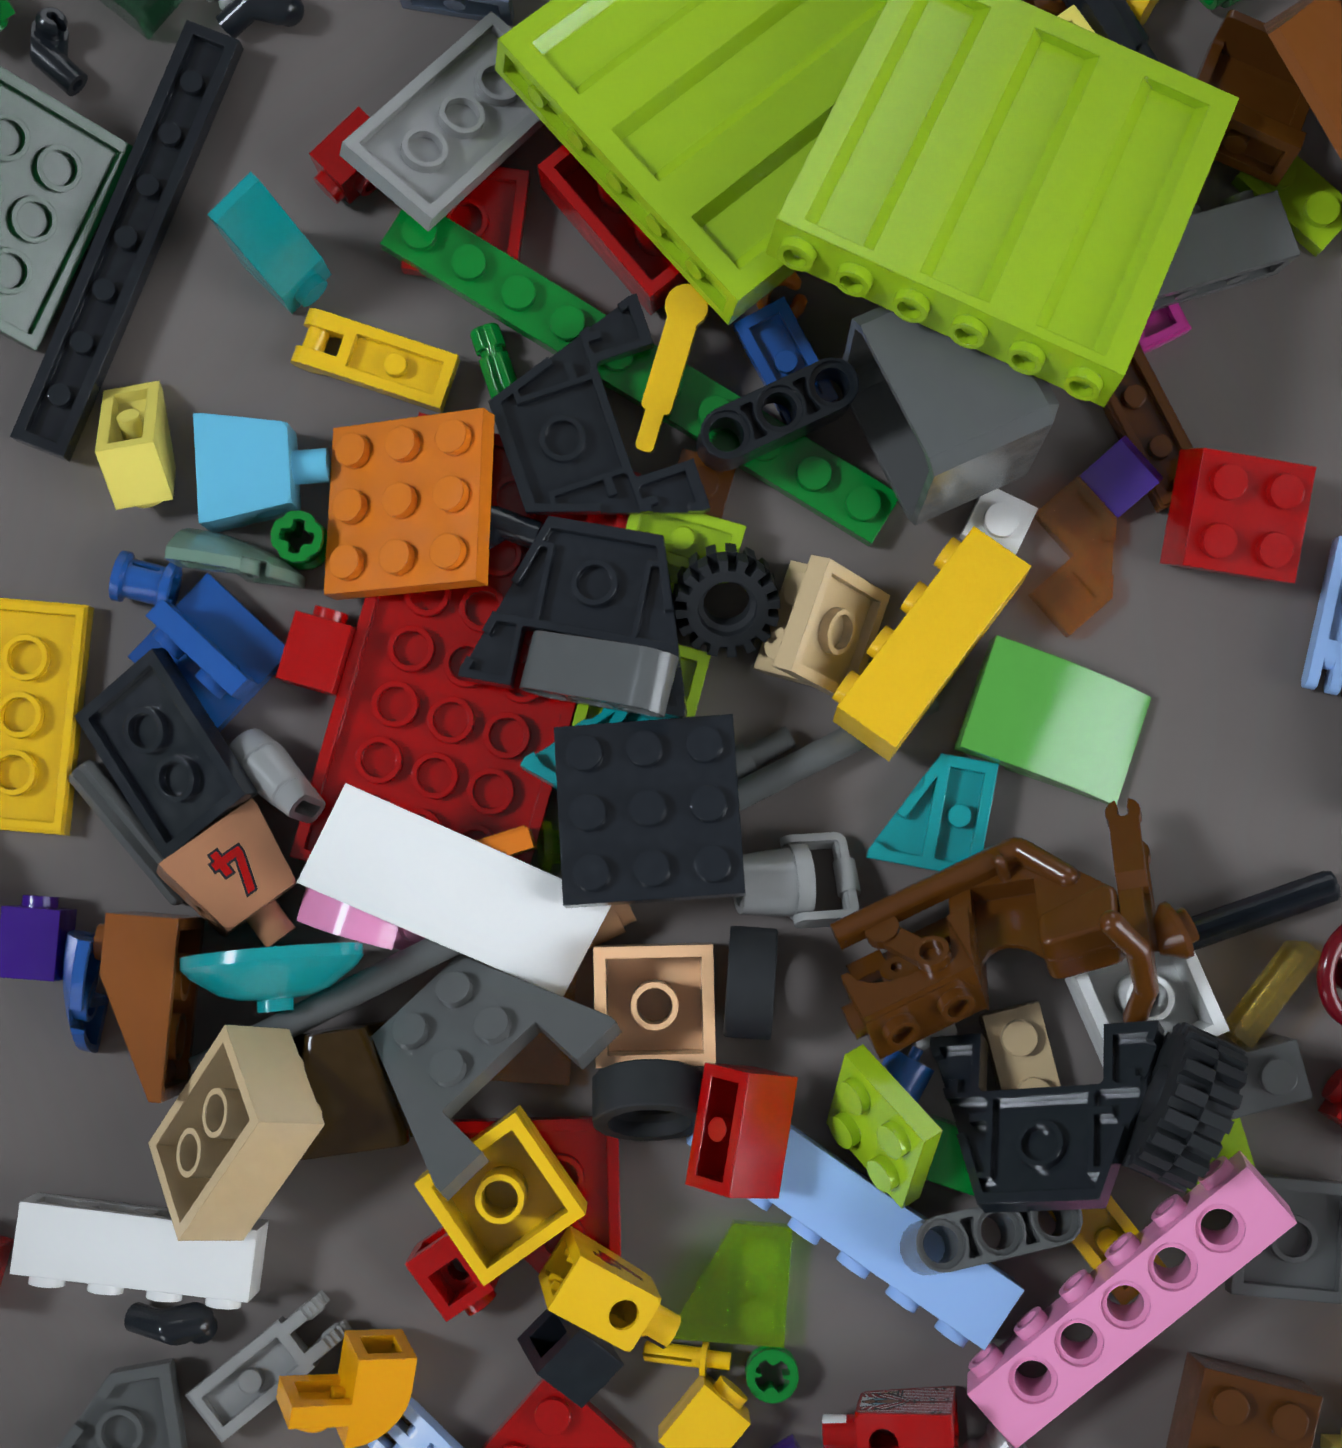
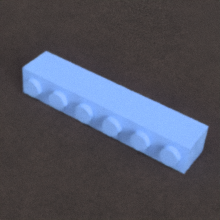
M792 1124L790 1125L779 1199L747 1198L765 1211H768L771 1205L774 1204L792 1217L787 1225L810 1243L817 1245L820 1239L823 1238L840 1250L836 1259L857 1276L866 1279L869 1273L872 1272L889 1284L885 1293L906 1310L915 1313L918 1307L921 1306L938 1318L934 1327L962 1348L970 1340L985 1351L1024 1292V1289L1013 1277L991 1262L936 1275H920L913 1272L902 1259L900 1241L903 1232L909 1225L927 1218L909 1205L901 1209L888 1193L880 1191L870 1178ZM693 1133L686 1136L689 1146L692 1145ZM929 1229L923 1240L924 1251L932 1261L938 1263L943 1258L945 1252L944 1242L937 1232Z

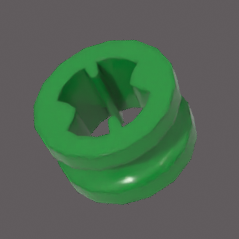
M767 1343L753 1349L747 1357L745 1365L747 1386L756 1398L772 1404L783 1402L791 1397L797 1388L799 1373L796 1360L788 1349L783 1345ZM767 1360L769 1364L774 1366L782 1361L788 1367L781 1370L785 1381L778 1386L771 1380L763 1385L760 1384L756 1379L762 1377L761 1368L758 1367L759 1364Z

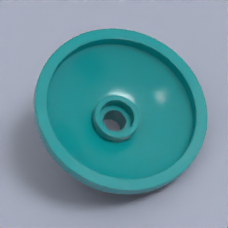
M359 942L317 943L197 954L181 957L179 962L180 971L195 984L219 997L236 1001H257V1013L294 1010L293 998L312 995L329 988L351 971L362 959L364 953L363 943Z

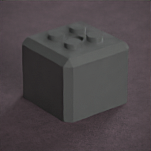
M882 306L851 320L843 360L850 363L857 372L859 389L850 408L904 513L915 526L1027 475L1054 422L1059 407V402L1049 386V382L1034 375L1019 373L1013 370L1007 363L976 349L964 348L956 344L950 337L919 323L904 321L893 311Z

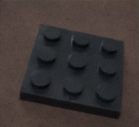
M733 714L554 727L563 906L565 908L746 896Z

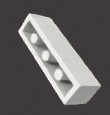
M36 1193L19 1203L10 1274L29 1276L28 1284L41 1288H60L65 1286V1281L87 1283V1291L99 1295L123 1294L124 1288L145 1290L147 1291L146 1298L157 1302L182 1301L183 1295L206 1298L205 1305L211 1308L239 1309L241 1308V1302L248 1303L260 1291L269 1220L258 1219L243 1241H178L168 1208Z

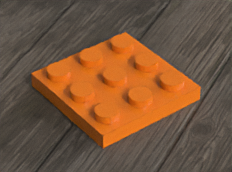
M476 408L333 428L324 595L335 600L488 586L495 415L485 408Z

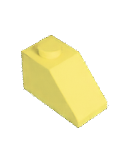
M160 380L103 390L95 454L116 510L135 506L138 508H149L163 501L173 500L176 465Z

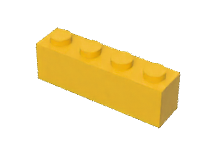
M973 526L962 542L955 537L950 539L933 564L940 571L929 586L922 581H919L914 586L900 607L906 613V616L895 630L886 625L879 632L866 654L873 658L861 675L851 670L832 696V699L839 703L832 721L888 762L1022 585L1031 568V565L975 526Z

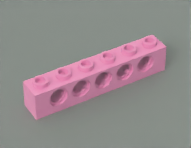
M1238 1151L1229 1160L1225 1156H1221L1210 1163V1170L1203 1178L1198 1177L1200 1183L1182 1198L1178 1194H1174L1164 1200L1153 1211L1151 1215L1153 1222L1137 1235L1127 1232L1120 1236L1106 1250L1105 1257L1107 1259L1090 1273L1083 1269L1072 1275L1060 1288L1059 1294L1061 1297L1045 1310L1038 1306L1028 1311L1014 1326L1013 1331L1015 1334L999 1347L994 1343L989 1344L985 1351L982 1349L971 1360L968 1366L970 1371L967 1373V1395L1013 1448L1020 1447L1297 1224L1289 1205L1241 1151ZM1214 1209H1224L1232 1213L1233 1216L1231 1222L1225 1228L1209 1230L1201 1225V1221L1206 1213ZM1168 1247L1179 1248L1186 1253L1183 1262L1172 1268L1162 1267L1155 1263L1154 1259L1161 1250ZM1122 1285L1134 1287L1140 1292L1138 1298L1127 1305H1119L1112 1302L1108 1295L1114 1288ZM1074 1323L1088 1325L1094 1331L1088 1339L1080 1342L1067 1339L1062 1332L1067 1326ZM1033 1360L1041 1362L1048 1370L1040 1377L1028 1378L1020 1374L1017 1368L1022 1363Z

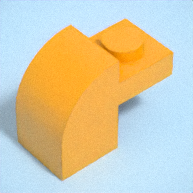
M402 1329L345 1330L338 1374L279 1376L276 1399L288 1429L317 1433L324 1431L326 1428L335 1427L344 1448H355L368 1444L388 1432L399 1421L409 1404L418 1359Z

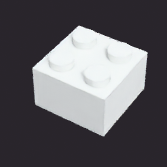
M1195 951V956L1189 959L1160 955L1159 952H1154L1159 993L1147 1021L1158 1020L1164 1029V1036L1167 1032L1172 1033L1173 1026L1178 1023L1182 1024V1022H1186L1215 1036L1230 1031ZM1127 958L1112 966L1065 978V982L1102 1067L1104 1024L1124 1023L1123 1012L1133 990Z

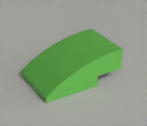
M996 635L989 641L954 750L1004 766L1005 770L1105 804L1115 801L1117 805L1152 697L1073 662Z

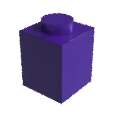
M23 895L22 905L1 906L0 978L53 982L63 980L68 931L75 930L77 909L58 908L59 897L43 895Z

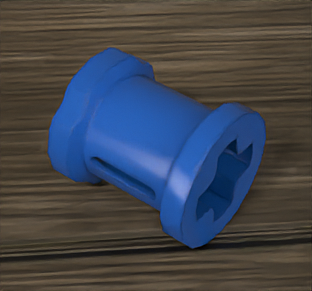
M122 550L118 554L111 572L109 597L112 601L123 602L125 598L153 605L164 599L175 606L182 583V567H177L171 562L167 566L138 560L135 559L133 552Z

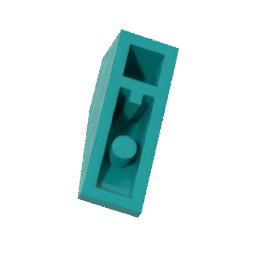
M250 171L207 215L242 266L293 314L301 305L303 307L310 306L324 293L328 284L326 280L332 274L322 256L262 182Z

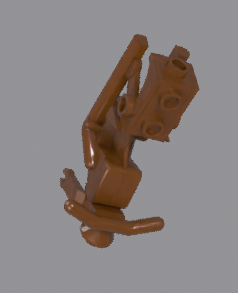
M1128 798V814L1124 816L1119 815L1115 801L1109 803L1105 809V818L1110 829L1118 896L1114 887L1078 871L1074 866L1026 839L1012 837L829 924L841 950L866 938L872 947L878 949L845 965L848 972L841 975L842 983L850 1000V1003L842 1006L841 1010L856 1040L867 1036L879 1059H882L983 1009L990 1010L986 960L995 952L1006 948L1031 951L1044 958L1049 974L1056 979H1065L1112 966L1127 958L1133 990L1123 1012V1022L1147 1021L1159 993L1154 952H1159L1160 955L1189 959L1195 956L1192 943L1199 940V934L1192 918L1183 907L1174 910L1168 902L1164 901L1155 910L1149 866L1151 863V853L1148 845L1142 840L1140 825L1142 822V812L1139 803ZM949 899L950 915L914 933L900 927L899 922ZM880 949H885L887 952L882 954Z

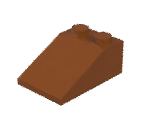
M140 911L105 913V923L97 926L94 936V958L101 960L99 974L147 1100L151 1103H162L180 1095L190 1079L191 1067L188 1058L192 1056L199 985L190 981L180 971L179 958L202 954L205 920L201 916Z

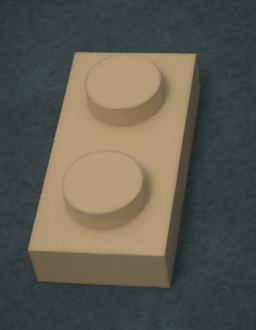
M1031 1001L979 1014L984 1036L988 1042V1052L998 1090L1061 1086L1038 1001Z

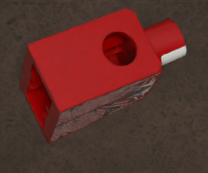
M956 1386L862 1392L855 1414H823V1447L960 1448ZM880 1429L888 1430L893 1434H884Z

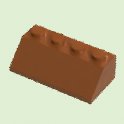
M1300 0L1266 22L1264 27L1342 160V0Z

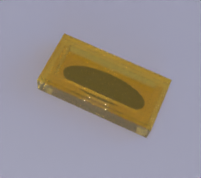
M1286 940L1225 1020L1230 1031L1224 1033V1035L1235 1044L1253 1048L1318 962L1321 952L1307 941Z

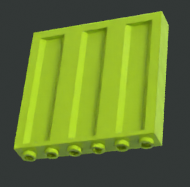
M550 0L498 38L495 71L726 324L729 325L795 272V270L788 268L780 260L766 254L776 218L888 0Z
M888 0L776 218L766 254L780 260L792 270L805 271L837 286L847 295L862 297L893 311L904 321L919 323L950 337L956 344L964 348L976 349L1003 361L1019 373L1034 375L1056 385L1076 399L1091 401L1105 407L1126 374L1239 98L1022 0Z

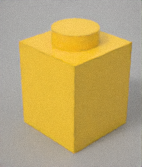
M707 1373L706 1376H698L658 1425V1442L665 1448H732L751 1424L749 1409L744 1405L748 1400L747 1396L739 1387L723 1375L717 1381Z

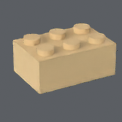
M224 1025L148 1142L178 1241H243L325 1125L321 1107L316 1102L305 1072L303 1059L299 1056L290 1029Z

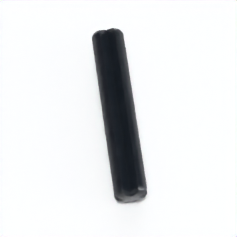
M1321 871L1192 916L1191 918L1199 934V940L1192 943L1194 951L1338 901L1341 897V890L1332 871Z

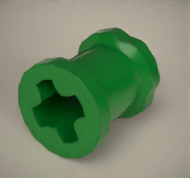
M301 510L289 511L282 518L274 522L270 532L271 544L278 551L279 556L292 567L302 571L314 570L325 563L327 530L319 522H316L311 514ZM303 529H305L313 538L312 544H302L300 553H298L290 544L291 538H300L303 534Z

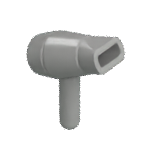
M256 728L242 732L231 742L229 748L257 790L254 796L260 795L284 814L299 821L311 823L318 818L324 810L326 803L281 744L262 730Z

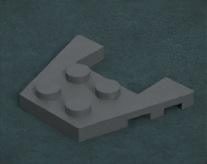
M459 954L371 1037L432 1181L443 1197L449 1201L489 1162L483 1152L450 1120L539 1033L545 1034L583 1070L622 1031L611 1016Z

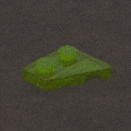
M733 1220L721 1239L719 1248L710 1263L705 1266L695 1283L693 1292L679 1314L681 1316V1323L673 1339L784 1348L792 1229L783 1223Z

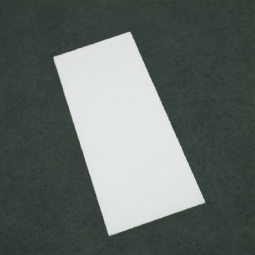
M345 783L296 882L562 997L567 991L611 905L565 908L563 906L561 878Z

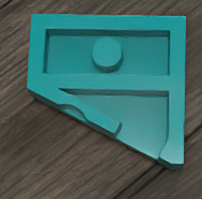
M941 753L868 848L866 858L939 872L984 850L999 764Z

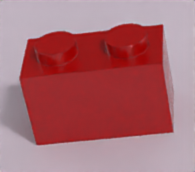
M705 1062L685 1185L728 1198L779 1199L798 1077L755 1066Z

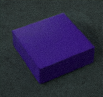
M1126 435L1079 476L1116 519L1164 479Z

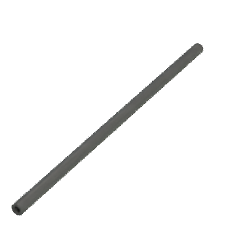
M937 700L933 702L922 719L939 711ZM840 728L738 780L740 811L868 746L843 728ZM561 870L552 874L562 879ZM424 938L333 984L329 988L294 1004V1010L278 1012L252 1026L290 1029L292 1037L295 1038L460 953ZM209 1048L188 1058L193 1073Z

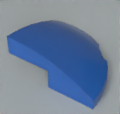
M71 930L67 933L63 965V994L66 1015L73 1040L78 1049L98 1053L109 1003L108 995L95 993L101 960L94 958L93 943L95 933Z

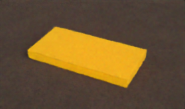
M0 598V830L70 836L75 788L69 782V775L77 768L81 726L74 716L84 708L94 608L89 605Z

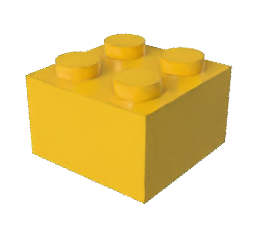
M518 1105L470 1139L483 1152L489 1162L449 1201L435 1187L428 1169L414 1183L483 1286L586 1214L587 1201L521 1105Z

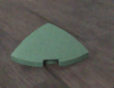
M185 528L177 532L166 545L164 558L177 567L237 574L249 583L305 589L306 577L291 565L268 551L232 536L201 529Z

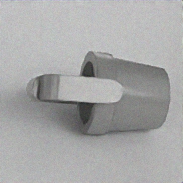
M838 832L786 835L779 840L781 848L743 854L746 896L733 897L735 908L740 915L789 917L793 920L795 928L804 929L830 927L829 924L859 910L857 896L861 894L855 859L849 855L846 838ZM832 849L834 862L832 863L838 897L842 900L843 909L814 911L816 903V876L810 850Z

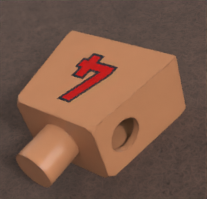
M253 798L158 863L156 873L223 937L228 936L247 922L264 946L271 947L296 928L276 902V900L293 888L296 880Z

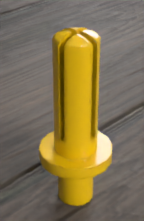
M704 1339L702 1347L670 1343L664 1349L647 1340L643 1347V1359L646 1362L699 1368V1376L703 1377L706 1376L707 1368L730 1371L732 1352L710 1350V1341Z

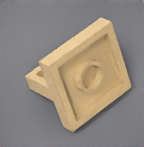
M811 555L808 564L791 560L779 593L781 609H778V624L776 627L770 625L771 637L765 643L762 642L754 669L769 676L812 686L832 697L851 670H854L859 675L865 670L870 657L866 652L878 634L891 595L830 558Z

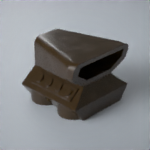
M388 1020L307 1031L293 1038L299 1056L303 1059L307 1078L316 1102L321 1107L322 1118L325 1123L300 1161L399 1147L407 1144L410 1141V1137H414L371 1037Z

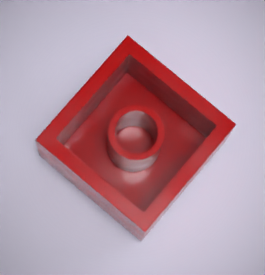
M1210 448L1181 449L1159 564L1269 582L1295 584L1317 467Z

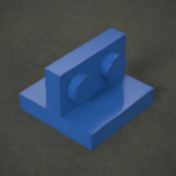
M207 573L176 606L161 599L145 615L156 627L127 656L136 663L153 648H164L167 650L218 731L221 732L277 673L285 643L221 583Z

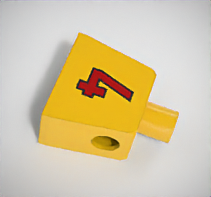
M572 1226L566 1229L538 1275L546 1306L550 1312L626 1352H630L635 1347L641 1336L664 1349L671 1343L679 1329L681 1316L660 1304L662 1298L653 1279L647 1273Z

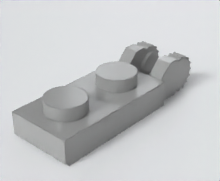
M323 1290L311 1297L286 1319L284 1316L280 1317L185 1395L221 1443L276 1400L279 1376L307 1375L318 1365L319 1358L343 1340L345 1330H353L344 1319L339 1323L335 1322L309 1348L302 1341L295 1330L307 1320L315 1318L325 1309V1305L330 1299Z

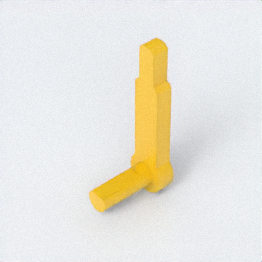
M691 284L676 286L669 292L665 300L667 319L641 404L645 409V413L635 443L636 448L645 453H652L654 451L664 416H669L672 413L697 327L705 321L708 315L709 304Z

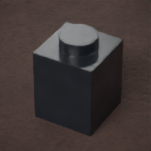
M548 1309L517 1338L536 1374L581 1408L624 1365L609 1342L557 1316Z

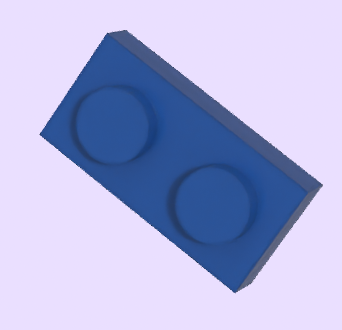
M784 296L733 324V329L764 386L819 361ZM823 379L815 383V389L820 398L829 402L838 400L839 397L830 380ZM774 403L784 424H790L791 416L789 411L784 406Z

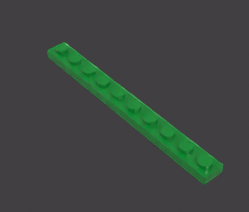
M401 209L380 242L382 250L416 268L424 276L552 354H556L580 336L579 333L586 327H592L606 316L603 312L447 217L442 218L430 231H427ZM654 344L652 349L599 366L598 371L603 385L644 409L641 403L658 346ZM686 364L672 413L669 416H664L663 421L697 442L701 425L706 416L713 410L740 398V396ZM762 410L763 417L768 423L778 427L786 426V424ZM717 428L709 433L710 442L720 451H733L740 445L737 435L728 428ZM805 436L739 466L745 472L868 547L873 543L898 502L891 488Z

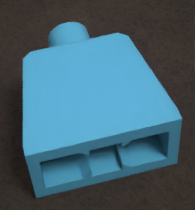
M193 413L198 521L207 530L222 532L283 517L289 511L301 510V484L330 483L331 459L328 448L298 450L296 432L287 422Z

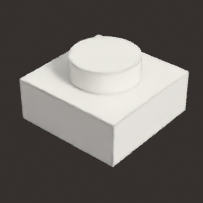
M1000 489L993 490L978 497L959 538L963 540L973 526H975L1016 555L1038 508Z

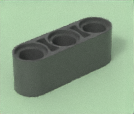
M536 630L533 632L519 688L526 692L555 700L663 718L665 717L679 657L662 650L641 645Z
M978 1206L934 1216L909 1225L903 1232L900 1241V1254L904 1263L913 1272L920 1275H936L1050 1249L1072 1242L1078 1236L1083 1224L1082 1210H1052L1056 1218V1227L1052 1235L1046 1234L1041 1229L1038 1223V1211L984 1213ZM986 1217L993 1219L1000 1229L1001 1239L995 1249L989 1247L981 1236V1225ZM929 1229L937 1232L944 1242L945 1252L943 1258L938 1263L932 1261L924 1251L923 1240Z

